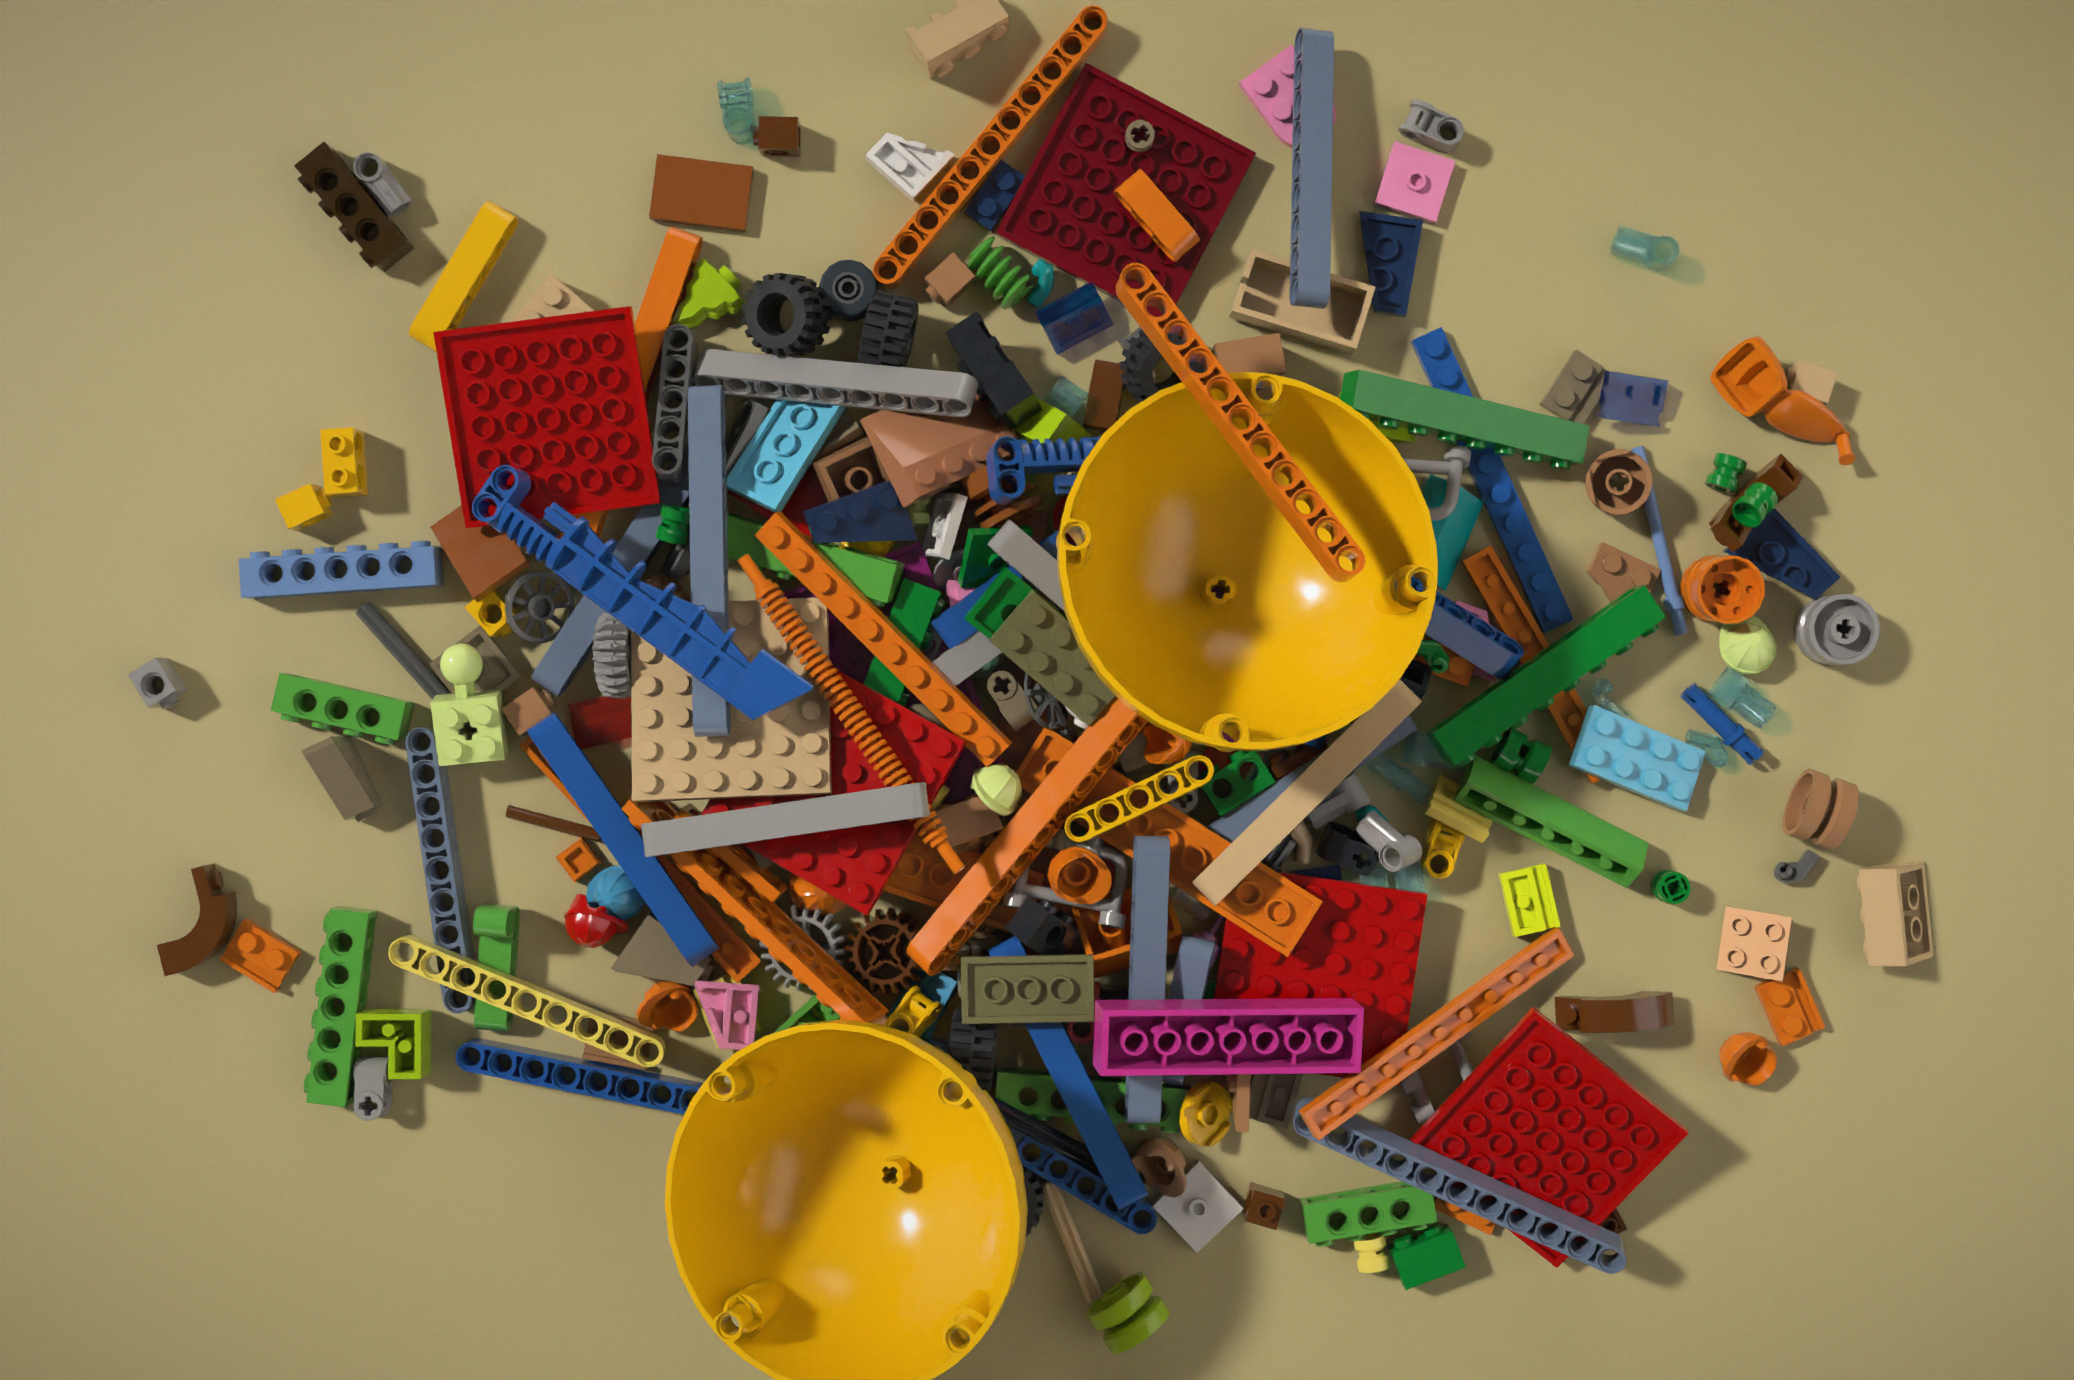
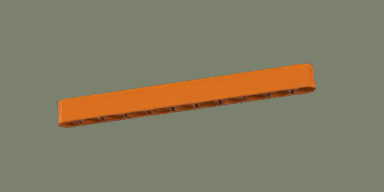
M1095 5L1087 6L1078 14L877 258L873 265V273L880 287L889 290L895 289L905 280L989 178L1000 160H1003L1101 42L1106 34L1108 19L1106 12L1101 7ZM1088 19H1096L1101 23V27L1096 30H1090L1086 28L1084 23ZM1073 43L1078 45L1081 51L1076 55H1069L1064 51V47L1067 44ZM1049 68H1055L1061 75L1055 80H1049L1045 78L1043 73ZM1027 93H1035L1040 97V100L1034 105H1028L1023 101V97ZM1013 117L1020 124L1016 129L1008 130L1002 125L1003 121L1006 118ZM988 142H994L999 146V150L995 154L988 155L982 151V147ZM966 167H974L979 171L978 176L972 180L965 179L961 173ZM952 191L959 198L954 204L948 205L941 201L942 195L945 192ZM927 216H933L938 220V224L933 229H924L920 225L922 219ZM905 241H913L918 245L917 250L913 254L908 255L900 251V247ZM887 265L894 266L897 269L895 277L889 280L883 279L880 276L881 269Z
M672 226L666 233L635 321L646 402L649 400L661 365L665 331L674 325L672 322L678 305L684 300L687 291L686 286L691 280L692 269L696 266L703 243V237ZM610 510L573 514V516L577 519L580 517L586 518L589 521V526L600 538Z
M1140 263L1127 265L1122 270L1116 284V294L1326 573L1337 582H1347L1353 579L1362 571L1366 563L1362 549L1150 270ZM1135 279L1141 284L1142 288H1130L1126 280ZM1155 306L1159 308L1162 316L1154 317L1150 315L1147 307ZM1168 335H1179L1183 340V344H1173L1169 340ZM1189 362H1199L1203 366L1204 372H1194L1190 368ZM1210 390H1221L1225 395V401L1215 400ZM1232 417L1242 418L1247 428H1236L1232 423ZM1253 445L1263 446L1267 450L1268 457L1256 455ZM1280 472L1286 475L1289 485L1283 486L1276 482L1274 473ZM1302 500L1306 502L1310 508V514L1301 513L1296 507V501ZM1318 528L1326 529L1330 533L1331 542H1324L1319 538L1317 534ZM1340 556L1347 557L1351 561L1352 571L1344 570L1340 566Z
M1116 696L1087 727L911 940L906 953L929 976L937 975L947 966L1066 822L1067 818L1075 811L1146 725L1147 720L1125 706Z

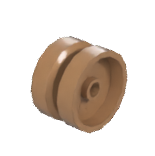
M1810 768L1805 770L1795 782L1786 802L1782 825L1784 834L1802 841L1810 838L1811 843L1828 850L1836 849L1844 841L1856 816L1859 802L1857 785L1839 778L1831 781L1829 775Z

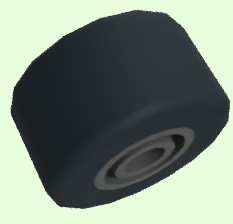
M851 259L841 260L829 266L822 275L819 285L825 291L821 298L829 299L831 306L827 307L828 312L832 313L835 318L847 322L859 321L866 317L870 301L878 290L877 281L871 270L863 263Z

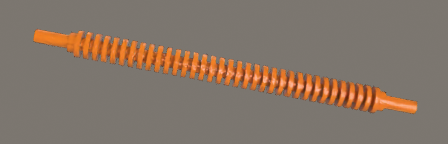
M749 554L741 557L738 562L755 586L754 591L757 594L755 599L761 602L760 606L762 609H766L765 613L767 616H771L769 618L771 622L776 623L774 626L777 630H780V635L785 637V642L790 644L789 648L791 651H795L794 655L796 658H801L799 660L800 664L806 665L804 667L807 673L811 672L809 674L811 680L816 679L814 681L816 687L821 686L819 688L820 693H826L823 696L825 700H831L828 703L831 708L836 707L833 710L836 715L841 714L838 719L841 722L846 721L843 724L845 729L851 728L848 731L850 736L858 734L854 737V742L857 744L862 741L858 748L861 751L867 749L863 753L865 758L872 756L868 760L870 765L877 763L873 767L875 772L882 770L878 774L879 778L884 779L887 777L883 781L885 787L891 784V787L908 784L912 777L910 775L903 777L907 773L905 767L898 770L902 766L900 760L893 763L897 759L895 753L888 756L892 752L890 746L883 749L887 745V741L885 739L878 741L882 738L880 732L873 734L877 730L875 724L868 727L873 721L870 717L864 719L868 714L865 710L859 712L863 708L860 703L854 705L858 701L855 696L850 697L853 694L851 689L845 690L848 687L846 682L840 683L843 680L841 675L835 676L838 673L837 669H830L833 666L830 660L825 662L828 656L826 653L822 654L823 649L821 646H818L817 640L813 639L812 633L808 632V627L803 625V620L798 618V613L793 611L794 607L792 604H788L789 600L787 597H783V591L778 590L780 588L778 584L772 583L770 579L766 580ZM935 811L930 812V816L908 819L910 823L917 820L913 825L915 830L923 828L918 832L919 836L922 837L927 834V837L923 839L924 843H929L932 849L936 847L954 874L965 867L946 840L949 837L945 832L947 830L945 825L940 828L937 827L942 823L941 819L938 818L933 821V818L937 816Z

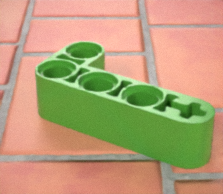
M483 904L476 908L473 920V933L475 936H480L478 962L516 977L520 923L519 906ZM498 980L492 981L490 985L491 992L498 997L504 996L506 994L504 983ZM475 998V1029L510 1030L513 1013Z

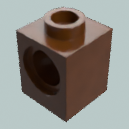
M759 116V126L753 127V145L758 146L762 156L800 157L801 124L798 117Z
M1250 1182L1243 1206L1244 1209L1242 1210L1244 1220L1277 1230L1286 1200L1282 1191Z

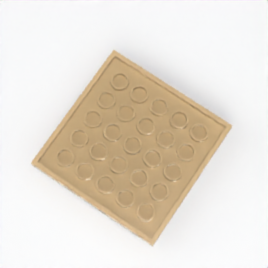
M818 598L788 599V604H792L794 607L793 611L798 613V618L803 620V625L808 627V632L812 633L813 639H816L818 646H821L823 649L822 654L826 653L828 656L825 662L829 661L828 608ZM757 600L729 601V629L732 626L736 629L732 641L750 662L764 649L812 684L813 690L755 720L750 719L730 704V736L695 737L693 730L692 675L631 630L633 802L832 794L830 706L828 704L830 700L826 701L823 697L826 693H820L819 688L821 686L816 687L814 684L816 679L811 680L809 677L811 672L807 673L804 667L806 665L800 664L799 660L801 658H796L794 655L795 651H791L789 648L790 644L785 642V637H782L779 633L780 630H777L774 626L776 623L771 622L769 619L771 616H767L765 613L766 609H762L760 606L761 602Z

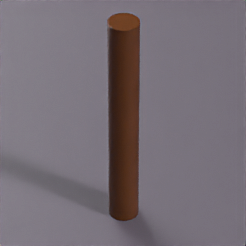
M509 805L506 810L505 816L510 819L597 842L601 840L596 830L591 826Z

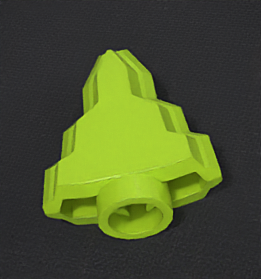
M702 258L692 269L694 277L686 286L687 297L678 305L672 323L674 325L682 324L692 329L698 327L707 318L719 320L727 313L736 315L742 310L743 303H746L736 290L742 283L725 265L717 270L708 260Z

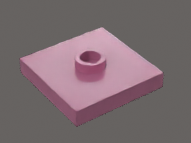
M1394 141L1373 205L1435 224L1456 161Z

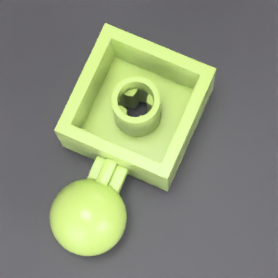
M468 644L450 646L444 651L440 660L441 672L449 682L454 684L455 694L436 695L430 702L439 766L505 760L509 753L505 715L501 710L504 707L501 689L475 691L474 681L482 672L483 660L480 653ZM466 722H470L471 727H477L474 733L468 732L464 728Z

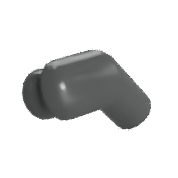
M1807 849L1798 862L1778 863L1774 869L1775 878L1783 883L1803 882L1821 858Z

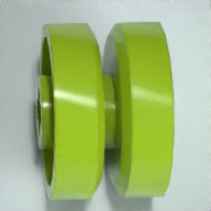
M1142 1272L1132 1274L1110 1287L1103 1293L1102 1298L1091 1304L1086 1312L1087 1318L1095 1329L1105 1330L1102 1340L1113 1354L1123 1353L1146 1340L1160 1328L1170 1315V1310L1162 1298L1151 1296L1153 1285Z

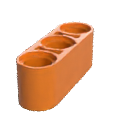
M1137 170L1114 190L1116 197L1172 261L1176 262L1200 241L1199 236L1191 225L1142 170Z

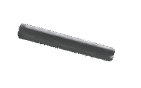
M365 603L358 608L356 615L432 700L436 695L452 694L372 603Z

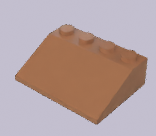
M976 395L971 413L965 417L881 410L860 420L903 508L958 485L960 480L986 466L988 450L1001 437L1009 436L1019 440L1014 429L1010 431L1003 421L999 424L996 423L987 409L991 405L987 399L981 402ZM999 448L997 451L1000 458L1010 455L1007 450Z

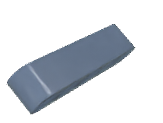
M1183 934L1168 999H1204L1216 942ZM1162 1075V1082L1183 1087L1186 1075Z

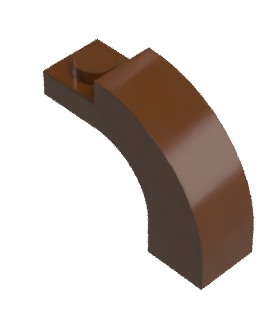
M1779 454L1749 479L1714 515L1709 525L1715 539L1721 545L1727 546L1732 552L1736 551L1745 542L1753 528L1746 527L1735 519L1732 513V506L1740 497L1744 496L1745 491L1750 485L1760 482L1770 486L1776 492L1779 503L1797 489L1803 475L1782 454Z
M215 864L191 869L200 904L199 918L194 928L186 936L157 945L164 976L180 973L206 963L220 952L233 932L237 917L236 892L222 893L223 877L221 872L216 869Z
M1640 991L1629 995L1608 997L1562 995L1554 997L1556 1025L1563 1030H1580L1581 1033H1621L1659 1029L1674 1024L1672 992Z

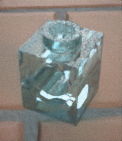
M1061 375L1043 402L1059 409L1073 419L1087 400L1088 393Z

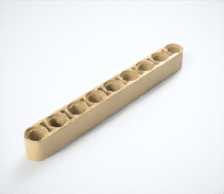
M1399 679L1370 710L1362 714L1192 882L1194 886L1216 906L1422 700Z

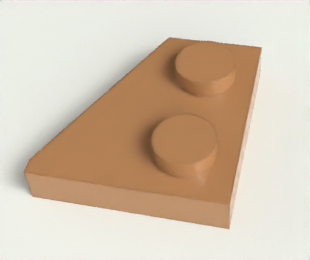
M1602 542L1596 550L1587 573L1603 589L1607 599L1612 602L1633 586L1645 585L1648 591L1651 592L1661 569Z
M1250 1074L1225 1075V1085L1228 1087V1092H1231L1235 1132H1249Z

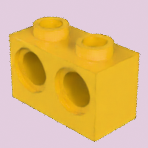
M353 427L320 429L325 495L335 498L368 496L364 432Z

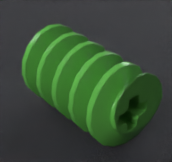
M991 236L968 257L970 261L967 267L970 271L978 269L976 273L977 280L987 278L984 285L985 289L991 290L996 288L993 298L995 300L1004 298L1001 306L1003 309H1009L1018 304L1035 285L1028 288L1025 286L1029 275L1017 277L1021 266L1017 265L1009 268L1008 265L1013 257L1009 255L1001 259L1000 254L1004 247L1001 245L992 249L991 246L995 237Z

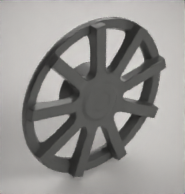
M533 571L521 575L512 585L508 594L505 595V620L507 624H509L517 636L532 643H546L557 637L565 623L554 615L555 609L569 608L566 621L574 611V597L570 587L558 575L548 571ZM539 577L537 593L533 592L528 583V580ZM548 577L557 581L558 584L546 595L544 590L546 578ZM521 585L529 596L528 600L515 597ZM564 588L569 602L554 603L552 598ZM512 602L525 605L526 609L513 615ZM530 616L522 632L515 621ZM548 619L560 627L556 633L550 636L548 635L545 620ZM536 621H539L542 638L529 636Z
M1026 673L1024 694L1028 709L1034 720L1048 730L1058 729L1066 725L1069 713L1065 705H1063V710H1061L1058 702H1061L1038 682L1034 689H1029L1030 675ZM1030 696H1034L1036 703L1039 705L1036 710L1032 705ZM1047 707V722L1045 723L1040 719V716ZM1054 710H1055L1056 715H1057V717H1058V721L1055 722V723H1054Z

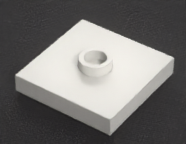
M938 493L936 495L930 516V524L927 526L922 543L925 556L937 559H950L968 497L956 493Z
M1199 1160L1185 1172L1187 1183L1186 1190L1182 1195L1173 1198L1162 1194L1152 1203L1156 1211L1196 1253L1244 1209Z

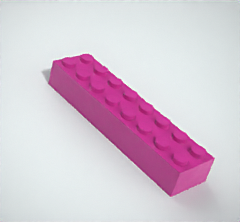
M1352 998L1095 1000L1093 1066L1100 1076L1361 1073L1364 1008Z

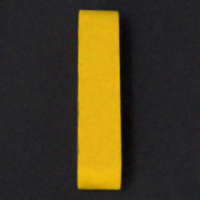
M491 201L485 202L414 319L409 330L411 338L436 352L433 332L457 329L518 225L519 219L517 216Z
M1201 755L1186 759L1073 813L1065 822V832L1074 842H1087L1206 785L1213 776V764L1207 757ZM1200 762L1206 765L1208 769L1206 778L1196 780L1191 777L1189 768L1193 763ZM1170 776L1177 780L1179 786L1175 793L1165 794L1161 791L1159 783L1164 777ZM1138 790L1144 791L1149 798L1148 804L1140 809L1133 807L1130 803L1131 794ZM1108 804L1116 806L1119 810L1117 820L1111 823L1103 821L1100 817L1102 807ZM1079 818L1086 820L1089 824L1088 833L1082 837L1074 836L1070 830L1072 822Z

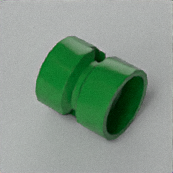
M1510 727L1504 732L1503 738L1498 742L1493 752L1491 763L1508 772L1514 769L1515 776L1534 784L1549 761L1552 747L1536 739L1528 741L1527 734L1517 729L1512 730Z

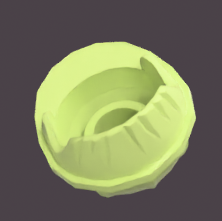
M1752 616L1740 623L1723 624L1721 626L1719 649L1722 659L1731 672L1738 673V675H1750L1769 668L1776 657L1777 645L1773 635L1759 618Z
M993 764L988 767L977 768L973 772L970 788L975 790L979 798L991 810L1003 816L1010 815L1016 810L1022 796V787L1019 776L1013 769L1004 764Z

